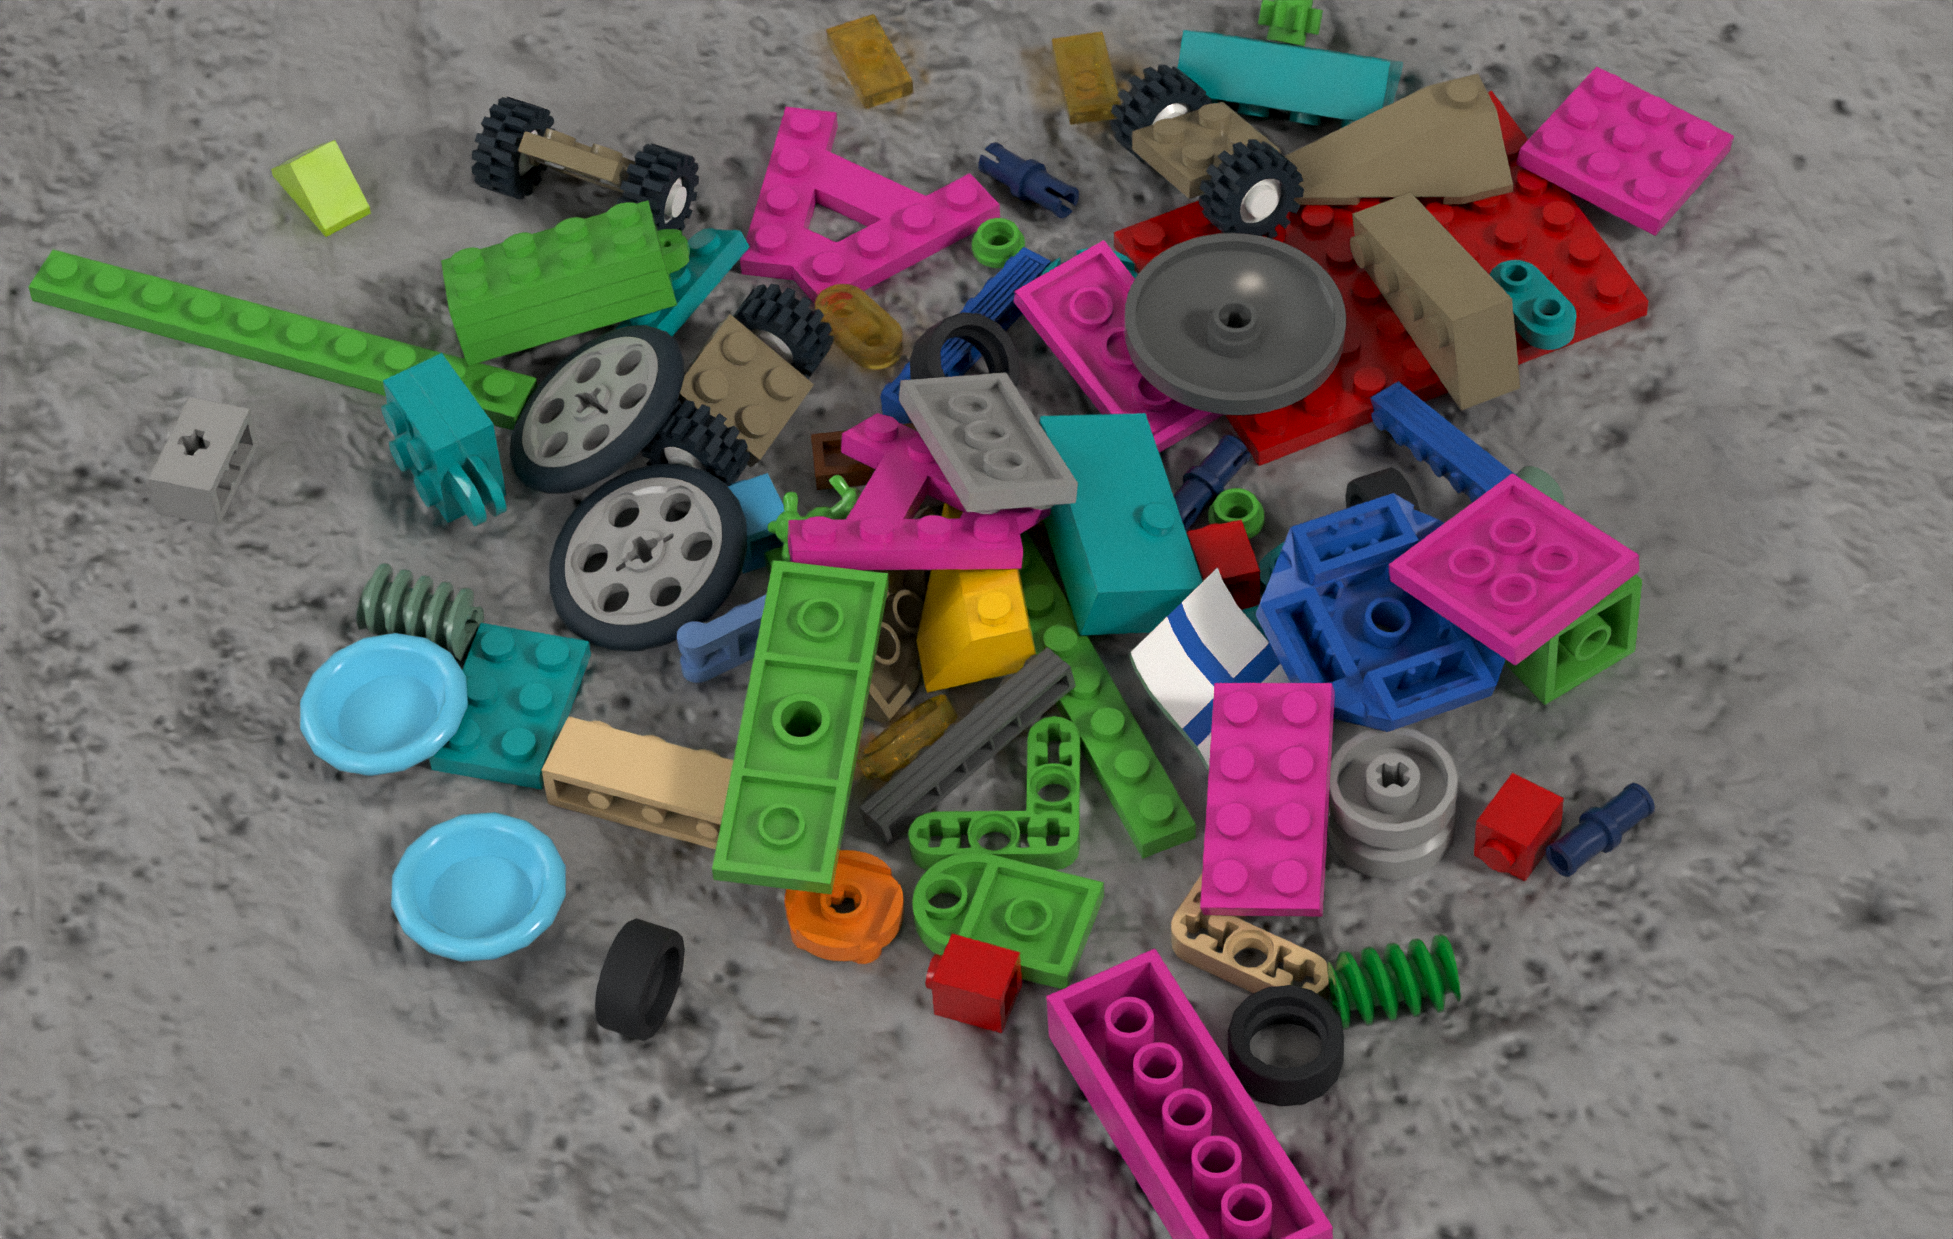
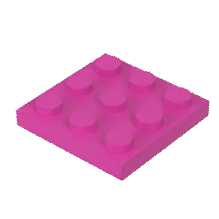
M1596 66L1520 148L1516 164L1656 236L1730 152L1734 136L1710 122L1702 120L1668 103L1666 100L1621 79L1619 76Z
M1512 473L1389 564V574L1392 583L1516 666L1639 572V555Z

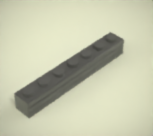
M1048 647L1038 655L1035 654L1029 657L1023 668L1012 677L1003 679L998 685L997 690L985 700L976 702L971 708L970 713L958 723L950 724L944 731L943 736L932 745L923 747L910 764L905 768L896 770L883 787L878 791L869 793L865 797L863 803L859 806L865 826L885 844L890 846L910 828V825L917 817L929 812L1044 712L1076 687L1070 665L1054 654Z

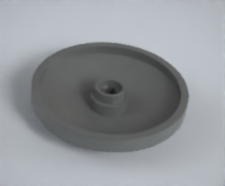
M1239 233L1213 234L1193 238L1174 245L1153 258L1140 271L1131 285L1125 304V342L1129 355L1139 372L1150 384L1168 397L1192 408L1225 415L1259 414L1281 409L1298 402L1318 389L1332 374L1341 357L1345 341V305L1341 293L1330 275L1316 261L1300 250L1280 241L1257 235Z

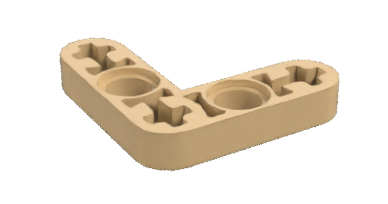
M1202 874L1200 875L1171 921V943L1177 957L1252 993L1267 987L1293 986V980L1301 982L1305 976L1314 978V984L1306 982L1301 988L1312 990L1328 1000L1330 989L1327 971L1328 964L1325 959L1314 952L1243 921L1246 916L1203 915L1200 909ZM1200 928L1208 930V935L1199 934L1195 940L1188 938V932L1195 934ZM1217 945L1223 948L1222 953L1217 952ZM1254 948L1262 951L1267 959L1257 967L1248 968L1238 964L1234 956L1240 950ZM1279 962L1283 963V970L1277 968Z

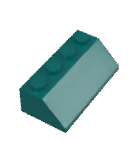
M1183 30L1177 68L1207 92L1206 95L1211 98L1212 103H1219V100L1239 103L1238 113L1269 117L1270 108L1290 111L1289 121L1320 125L1321 116L1342 119L1341 128L1394 102L1402 74L1403 62L1207 31Z

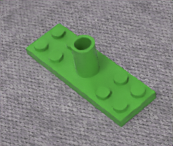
M773 560L712 866L714 880L832 895L889 587L888 573Z

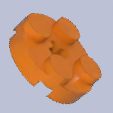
M840 850L832 895L786 889L784 905L792 942L798 948L826 960L853 961L858 964H867L875 961L881 955L882 948L896 937L904 920L903 892L901 885L892 877L891 868L878 857L861 851ZM845 898L854 899L856 909L849 913H837L830 905H841Z

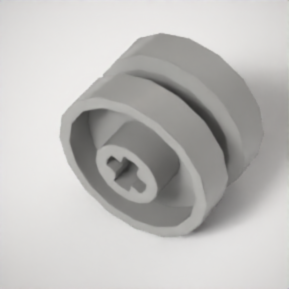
M1398 728L1390 732L1377 729L1366 730L1344 742L1331 759L1327 834L1333 851L1347 866L1369 877L1398 880L1421 875L1440 863L1453 845L1456 824L1458 774L1452 756L1436 739L1410 728Z

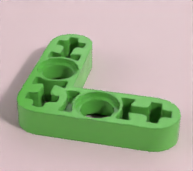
M1052 716L1035 722L1030 728L1027 738L1026 811H936L925 813L913 821L908 832L911 859L915 864L924 870H928L931 866L947 857L967 852L992 854L1052 870L1064 869L1073 864L1080 850L1081 773L1080 735L1074 723L1063 717ZM1049 741H1060V764H1049ZM1050 784L1062 785L1070 792L1066 798L1055 802L1046 801L1038 795L1041 788ZM991 832L1003 833L1010 839L1007 846L999 850H988L978 843L983 835ZM1020 834H1028V847L1021 848ZM961 835H967L968 848H961ZM1049 835H1059L1057 846H1047ZM932 836L942 837L940 847H929Z

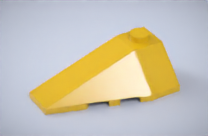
M944 503L942 517L960 519L963 512ZM936 569L930 571L916 640L927 693L1017 673L1023 668L1026 660L1036 654L1019 569Z

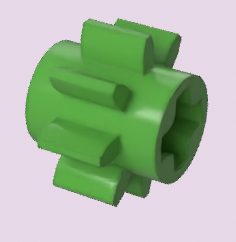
M1262 0L1258 24L1269 26L1267 40L1305 46L1307 33L1319 35L1323 10L1312 8L1313 0Z

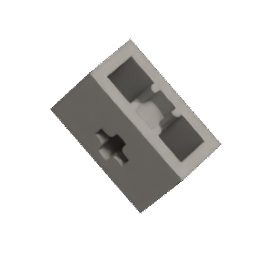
M188 397L179 417H174L168 426L166 443L159 458H153L148 466L146 486L152 492L157 514L220 526L259 445L250 408Z

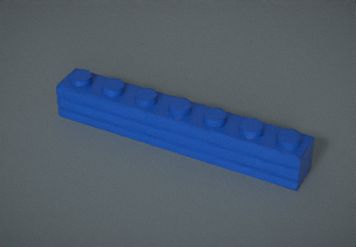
M1023 247L1015 256L1010 257L1006 261L1003 269L995 277L987 280L984 288L974 298H970L966 302L961 312L982 314L997 322L1006 332L1023 314L1013 302L1015 290L1040 277L1051 261ZM954 337L942 345L940 351L941 367L945 377L963 376L983 355L973 344ZM909 361L899 376L893 382H889L884 386L880 396L882 414L893 417L901 424L912 423L899 401L900 380H911Z
M1399 381L1370 398L1374 408L1371 416L1376 427L1381 431H1388L1399 446L1405 445L1419 462L1424 460L1430 465L1437 477H1445L1457 493H1465L1471 502L1477 500L1513 473Z

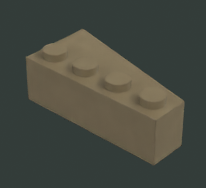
M1411 192L1353 213L1355 236L1350 238V249L1355 262L1360 268L1366 270L1460 410H1465L1520 389L1512 298Z

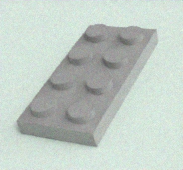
M1007 373L900 380L899 401L967 512L994 514L1001 509L1024 507L1044 510L1052 508L1054 505L1076 503L1078 482Z

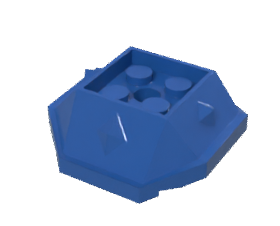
M1394 493L1290 527L1256 612V617L1290 683H1332L1335 690L1333 719L1385 732L1393 731L1492 696L1506 660L1390 581L1389 564L1444 524V522L1437 518L1414 510L1412 503ZM1374 624L1389 627L1393 632L1382 631Z

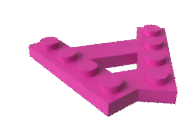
M785 107L746 237L750 247L740 258L741 274L794 280L823 313L975 233L983 222L993 218H1000V204L970 173L927 196L831 153L838 128L837 112ZM816 203L867 226L839 242L809 230Z
M876 413L842 433L841 453L876 469L846 519L832 520L827 517L815 516L806 520H788L790 562L855 570L1022 569L1023 547L1020 534L1050 516L1051 508L1044 510L1030 507L1001 509L994 514L967 512L920 434L899 423L893 417ZM926 495L934 497L963 512L960 519H947L936 515L925 516L921 519L913 518Z

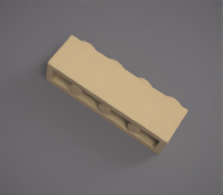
M568 716L541 769L548 804L716 850L733 760L723 758L710 750H693L667 743L665 740L654 735L641 736L615 729L601 721L589 722Z

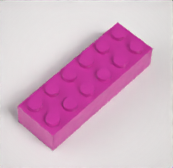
M1155 948L1046 996L1049 1038L1172 1239H1333L1331 1223Z

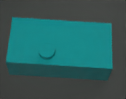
M1146 413L1041 416L1039 424L1078 482L1076 503L1054 505L1051 508L1050 516L1043 519L1079 634L1151 633L1203 581Z

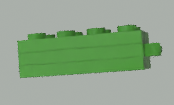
M647 200L637 204L633 202L620 203L610 208L606 213L585 219L580 217L569 218L561 221L554 228L537 233H517L508 237L502 243L482 249L475 247L465 248L453 254L451 258L441 260L448 309L467 366L676 306L677 302L670 273L678 271L690 261V247L687 239L682 235V231L677 229L657 230L651 207Z

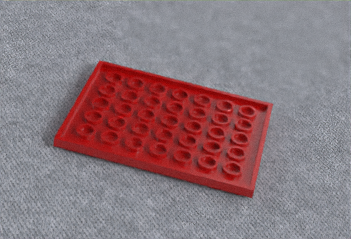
M1489 91L1488 94L1498 114L1513 182V192L1466 204H1443V197L1415 198L1488 274H1490L1495 266L1502 262L1521 260L1531 263L1546 276L1573 304L1576 310L1574 337L1567 345L1561 348L1646 316L1649 300L1565 189L1516 164L1519 150L1528 138L1493 91ZM1393 197L1362 198L1357 205H1300L1297 214L1288 212L1286 218L1291 223L1285 229L1280 224L1275 227L1278 235L1273 238L1274 240L1288 244L1305 253L1316 261L1333 279L1345 305L1346 330L1343 351L1337 366L1328 379L1307 397L1294 404L1270 412L1250 415H1225L1258 466L1373 422L1371 414L1374 412V408L1370 398L1398 381L1424 402L1448 393L1366 270L1357 265L1350 249V238L1355 236L1352 214L1389 201ZM1198 200L1113 232L1114 248L1117 252L1127 256L1135 263V271L1139 274L1153 258L1176 244L1201 236L1224 233L1205 218L1201 212L1204 208L1199 205ZM1515 330L1518 365L1561 349L1544 350L1536 348L1527 343Z

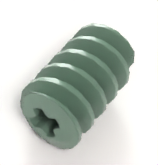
M383 563L378 566L372 578L368 580L364 587L356 611V624L359 630L368 628L372 634L377 636L399 633L428 638L449 651L456 660L462 661L467 659L479 625L484 623L485 617L481 606H473L474 592L472 589L462 588L455 600H453L454 588L450 582H441L433 594V579L430 576H421L413 588V574L410 570H400L393 581V568L390 564Z

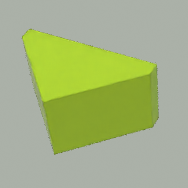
M335 140L316 145L271 169L273 177L325 237L371 214L370 206Z

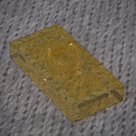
M874 14L826 29L827 42L865 109L914 94L913 81Z
M1103 31L1051 39L1052 54L1070 125L1117 118L1111 113L1113 104L1121 105V102L1117 96L1118 90Z

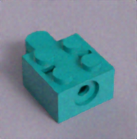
M440 353L383 380L387 404L381 406V411L387 426L395 437V440L389 442V448L400 470L405 472L410 469L415 476L414 483L424 504L428 508L435 505L447 523L467 515L475 527L487 521L485 507L494 517L505 513L507 506L504 496L507 494L494 424L444 355Z

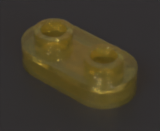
M837 284L820 292L815 300V310L819 308L824 314L820 322L830 323L832 331L829 335L834 336L833 343L856 364L863 368L878 370L892 366L901 358L904 351L901 326L863 290L850 284Z
M945 694L934 696L915 706L858 751L856 763L866 779L879 777L882 782H888L896 770L905 768L911 763L909 758L921 748L932 745L943 736L946 728L955 722L958 714Z

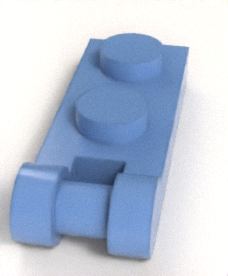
M766 595L747 604H740L732 608L727 614L706 624L699 621H691L679 628L677 631V644L682 654L680 664L685 679L693 683H702L754 658Z

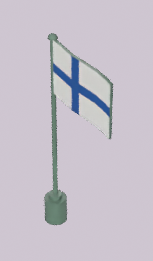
M1525 466L1516 474L1562 506L1564 505V495L1560 486L1545 471L1534 466ZM1218 568L1144 638L1129 655L1134 671L1148 695L1195 749L1208 773L1214 683H1290L1271 644L1238 607L1224 584Z

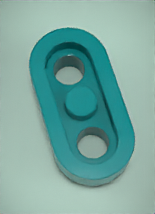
M1509 260L1498 264L1492 269L1489 275L1512 298L1515 330L1527 343L1539 349L1553 350L1567 345L1573 339L1577 316L1575 307L1537 267L1525 261Z

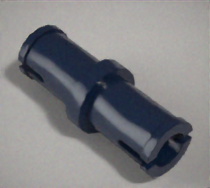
M997 142L991 143L985 148L988 153L996 157L999 163L981 154L978 162V169L981 173L989 175L1010 187L1012 195L1025 202L1032 200L1061 219L1066 218L1073 212L1062 204L1059 197L1076 206L1079 200V191L1076 187L1068 185L1047 173L1045 165L1035 159L1025 160L1005 149L1003 145Z
M1224 435L1219 440V444L1199 466H1191L1183 475L1184 484L1173 496L1186 533L1208 505L1211 506L1216 497L1225 491L1224 487L1241 467L1246 465L1251 459L1250 452H1244L1247 447L1239 439L1230 435Z
M1633 782L1624 787L1622 792L1600 808L1596 806L1590 807L1579 817L1578 825L1559 840L1546 847V857L1550 865L1560 875L1570 877L1577 872L1578 868L1600 852L1608 853L1614 850L1621 843L1623 834L1642 819L1654 813L1655 805L1651 795L1644 787Z

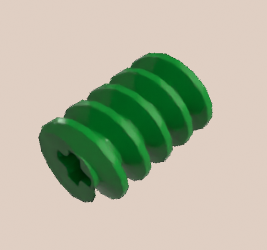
M1443 934L1435 935L1432 938L1430 953L1423 941L1416 938L1409 942L1406 956L1400 946L1393 942L1385 946L1383 962L1374 948L1365 947L1361 951L1359 966L1348 951H1342L1338 954L1335 970L1330 962L1327 965L1331 1000L1334 1009L1341 1018L1343 1030L1349 1029L1351 1011L1358 1010L1366 1026L1373 1025L1376 1006H1382L1391 1022L1397 1019L1399 1002L1405 1001L1413 1017H1419L1423 998L1429 997L1437 1013L1444 1012L1446 994L1453 993L1458 1002L1461 999L1455 956L1451 943Z

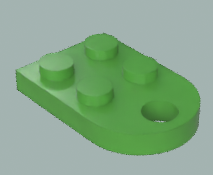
M979 852L960 853L937 862L918 881L912 900L914 924L922 942L935 954L943 955L953 933L1020 952L1023 980L1064 989L1070 986L1103 901L1104 882L992 854ZM940 893H951L960 899L956 905L946 909L936 908L929 903L932 897Z

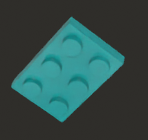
M480 623L462 669L467 680L468 707L456 734L433 757L429 758L431 770L542 790L544 781L541 769L572 709L591 657L589 641Z

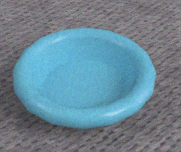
M399 633L363 638L335 652L312 674L300 700V730L313 753L339 771L367 776L405 771L433 757L456 734L468 707L466 676L454 656L428 638Z
M496 812L463 814L432 826L406 848L392 875L391 907L403 932L427 952L460 962L495 960L527 947L553 924L566 897V866L552 839L528 821Z

